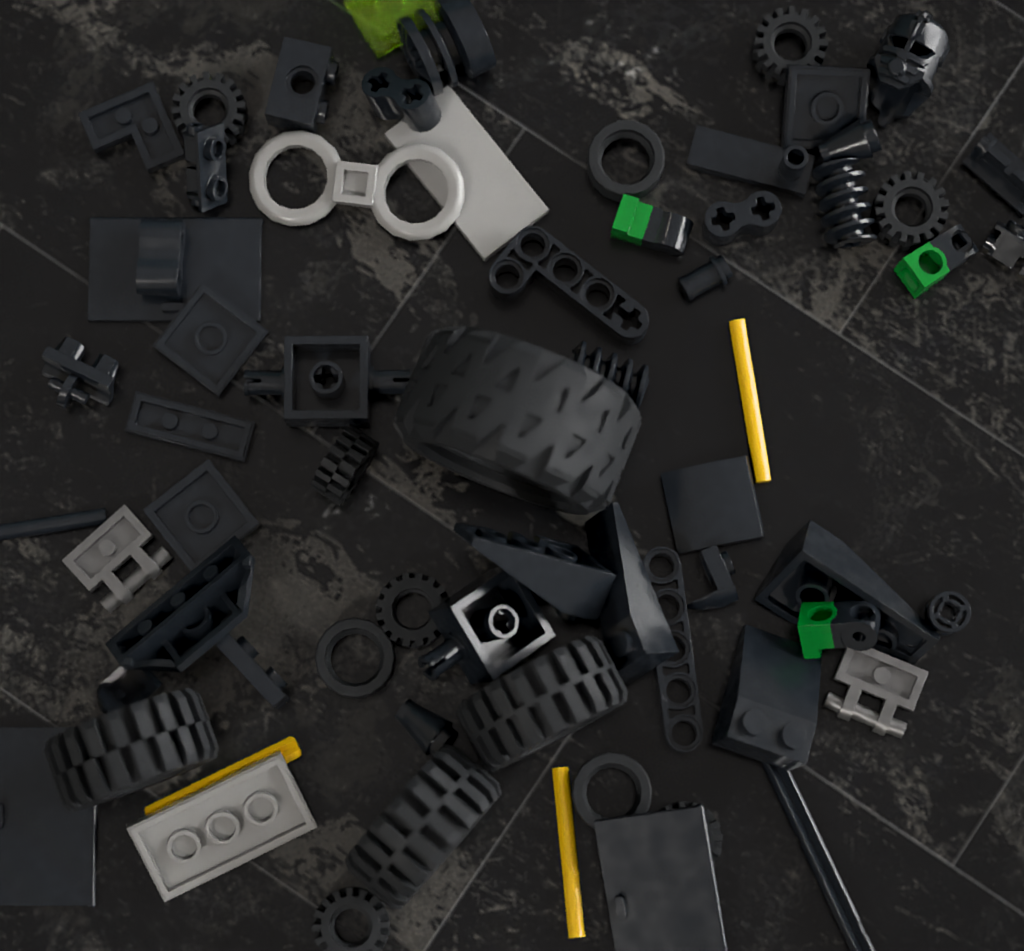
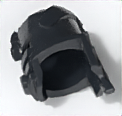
M918 10L917 13H905L897 16L893 23L885 29L880 39L881 45L877 53L868 60L867 67L870 69L869 103L880 112L878 126L880 128H886L892 118H908L921 104L930 98L934 90L932 80L938 68H942L950 50V44L946 31L932 19L933 15L929 14L928 10Z

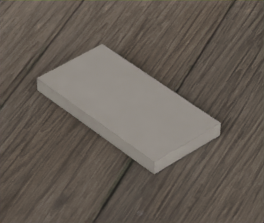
M447 85L443 88V93L435 96L441 109V119L435 128L427 132H415L409 128L407 123L401 120L385 132L384 135L395 150L404 145L425 144L442 150L456 162L464 178L465 200L459 217L453 223L485 262L508 245L519 231L534 225L547 215L549 209L456 93ZM423 161L407 163V166L443 209L448 197V184L444 174L436 166Z
M280 750L127 825V831L164 902L317 828V823Z

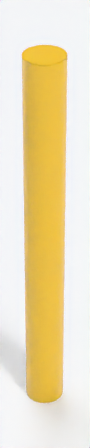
M736 319L729 321L754 480L755 483H764L771 481L746 323L745 319Z
M569 767L552 768L568 938L585 937Z

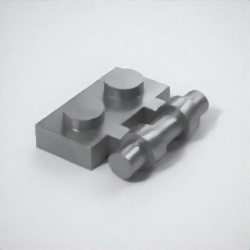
M124 504L62 561L91 593L103 582L110 588L111 592L99 602L111 614L122 603L127 605L134 599L133 593L150 578L155 580L163 573L161 568L173 557L163 546L157 549L151 556L142 549L154 536ZM133 557L140 566L121 582L114 572Z
M846 647L833 680L848 685V689L844 697L828 691L823 707L837 712V717L846 721L852 718L871 726L872 732L882 736L888 733L901 739L906 730L907 723L893 718L895 710L898 706L910 712L914 711L929 672L872 648L865 651H855ZM861 692L884 700L880 710L876 711L857 703Z

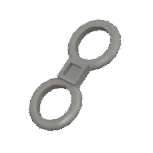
M304 130L287 131L264 143L255 154L249 170L250 193L258 209L272 221L287 226L310 225L326 217L336 204L371 208L377 222L394 236L409 241L426 240L443 233L459 217L465 200L464 178L456 162L442 150L425 144L404 145L388 153L378 165L341 161L336 149L320 135ZM290 148H305L314 151L322 158L327 168V183L323 194L315 203L301 209H288L279 206L272 200L266 186V174L270 163L278 154ZM423 161L436 166L444 174L448 184V197L444 208L436 217L424 223L411 224L399 220L391 213L386 203V187L389 178L399 167L409 162Z

